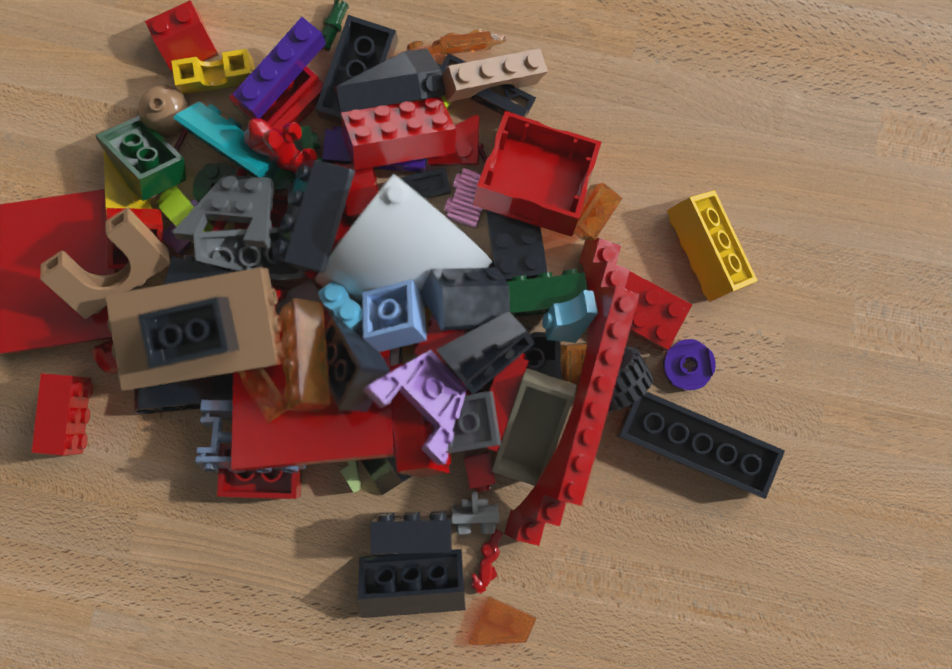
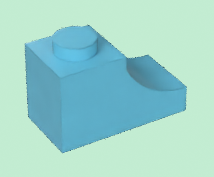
M583 290L580 295L570 301L560 304L553 303L542 319V326L546 331L547 340L571 343L578 341L598 313L593 291Z

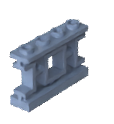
M201 400L200 411L203 413L200 422L204 427H213L211 448L197 447L198 456L195 457V463L205 472H218L219 469H229V471L235 473L245 472V470L233 471L231 469L232 457L219 456L221 442H232V432H222L223 421L220 418H232L233 400ZM306 465L255 469V471L270 473L272 469H282L285 473H297L298 469H306Z

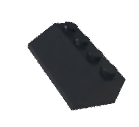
M317 160L301 162L296 170L294 188L288 196L289 204L286 214L280 222L281 230L278 240L273 245L271 261L296 271L325 273L354 177V170Z
M454 549L448 553H404L359 557L358 604L361 618L466 610L462 549Z

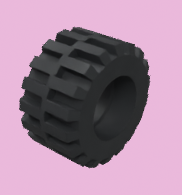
M625 347L608 412L619 410L636 402L645 395L652 385V375L636 348Z

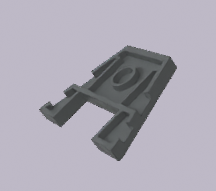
M224 175L174 229L173 234L179 240L193 241V233L203 232L208 220L249 223L250 226L243 239L246 245L269 248V230H271L272 223L270 220V210L273 207L274 184L271 178Z

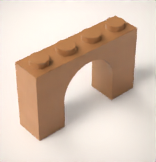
M128 207L106 221V236L129 259L125 267L120 271L104 276L88 273L63 250L41 264L40 279L84 319L93 314H98L107 305L105 295L128 292L134 287H139L149 277L156 273H161L170 264L167 247Z

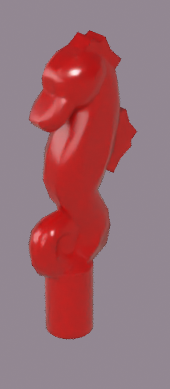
M495 529V533L491 535L489 542H485L481 547V554L485 558L479 563V578L475 573L471 574V586L477 594L487 591L486 588L490 581L497 577V572L492 563L500 555L498 545L504 533L498 529Z

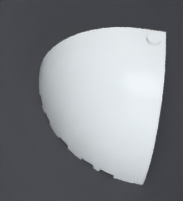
M393 175L328 258L329 261L325 273L319 272L315 282L323 288L332 281L340 283L346 289L350 299L363 306V292L410 279L421 290L431 269L490 268L493 262L445 216L397 176Z

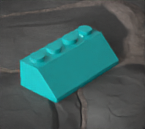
M197 102L174 116L173 119L187 132L241 169L246 170L251 176L271 178L273 181L281 170L277 167L274 157L256 153L244 142V131L241 130L242 125L231 117L228 120L221 116L222 112L212 104H209L207 107L201 102Z

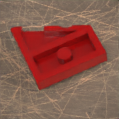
M474 115L455 125V153L429 157L428 165H479L480 117Z

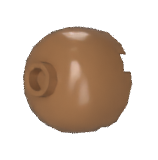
M157 85L149 88L142 95L139 101L138 113L141 121L148 128L157 131L162 137H173L179 131L184 130L173 119L174 116L190 107V104L179 90L168 85Z

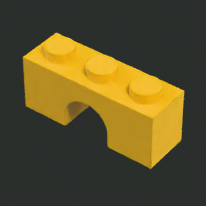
M247 48L222 52V59L213 62L200 61L197 57L171 61L175 86L183 95L239 86L255 69L253 57Z

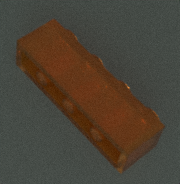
M294 298L282 307L280 313V320L283 323L282 347L284 348L285 356L283 371L286 374L285 399L287 400L288 410L318 412L330 405L323 303Z

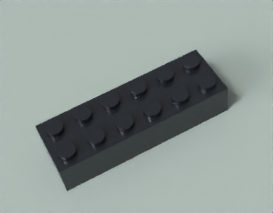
M646 392L639 400L628 406L616 434L621 439L763 499H766L785 453V450L650 392Z

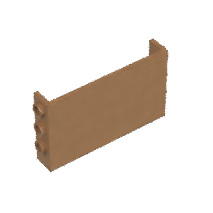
M255 268L105 295L109 314L107 325L112 333L114 343L112 345V353L118 367L116 377L122 391L284 363L286 348L284 343L281 342L279 331L282 330L280 317L276 315L275 311L277 295L271 287L269 270L267 268ZM217 296L228 297L240 350L166 367L149 369L137 314Z

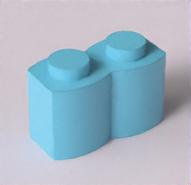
M332 281L318 291L328 314L331 317L337 316L361 337L363 335V311L355 301L350 299L346 289L340 283Z

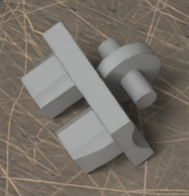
M472 492V499L462 500V505H453L452 524H455L457 534L471 533V523H481V532L484 534L495 533L496 523H499L498 504L488 505V499H478V492Z

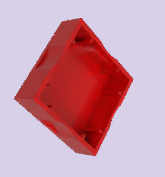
M505 111L495 137L492 153L487 158L479 179L473 206L572 237L602 142L570 131L554 129L538 121Z

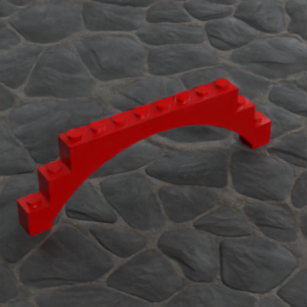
M601 238L585 239L579 264L584 269L588 291H593L598 313L588 326L587 346L577 394L561 439L546 469L526 498L514 510H510L504 534L516 541L539 546L545 523L560 527L566 503L582 506L639 297V294L625 290L630 269L616 265L621 246Z

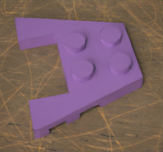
M430 350L366 386L363 390L380 407L387 405L399 390L435 427V430L421 449L437 465H441L447 460L448 454H446L448 443L452 442L454 436L453 426L455 420L459 418L467 387Z

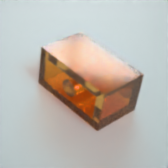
M605 183L590 185L574 234L581 240H596L623 198Z

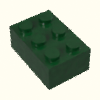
M578 269L562 271L560 276H552L551 272L537 274L535 279H526L525 275L511 277L510 282H507L509 285L510 313L514 317L545 314L553 303L560 304L570 301L580 295L583 290H587L585 273H578Z

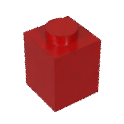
M489 452L464 457L470 489L476 488V492L490 490L491 484H495Z

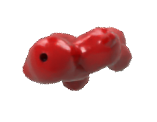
M255 118L249 120L248 127L244 132V142L256 153L274 157L276 165L280 169L292 171L296 174V170L302 161L317 160L316 152L313 149L305 148L303 151L296 149L293 141L299 140L302 135L299 124L294 122L286 123L283 126V130L272 128L263 119Z

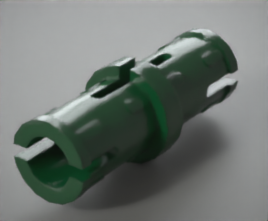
M334 0L328 17L324 18L322 22L324 26L321 33L326 42L324 45L325 51L331 50L337 32L342 30L341 23L347 9H349V4L341 0V3H339L340 0Z

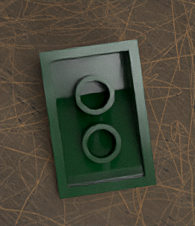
M140 116L96 135L97 141L127 186L142 201L186 181L184 157L157 131L148 128L141 121Z

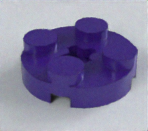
M685 339L675 343L666 351L663 359V370L666 378L672 386L682 390H696L704 387L716 369V361L712 351L700 343V341L694 339ZM686 358H690L691 362L696 363V366L692 367V372H688L687 368H683Z

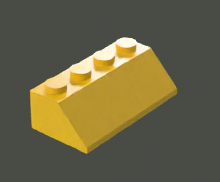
M715 190L689 197L666 210L669 215L670 224L675 228L680 239V245L690 260L691 269L697 275L701 284V290L709 302L757 281Z

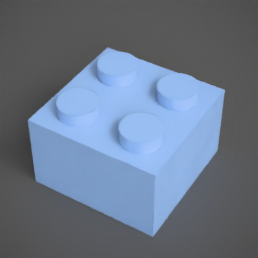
M412 279L363 292V338L378 352L427 340L425 301L420 293L421 290Z

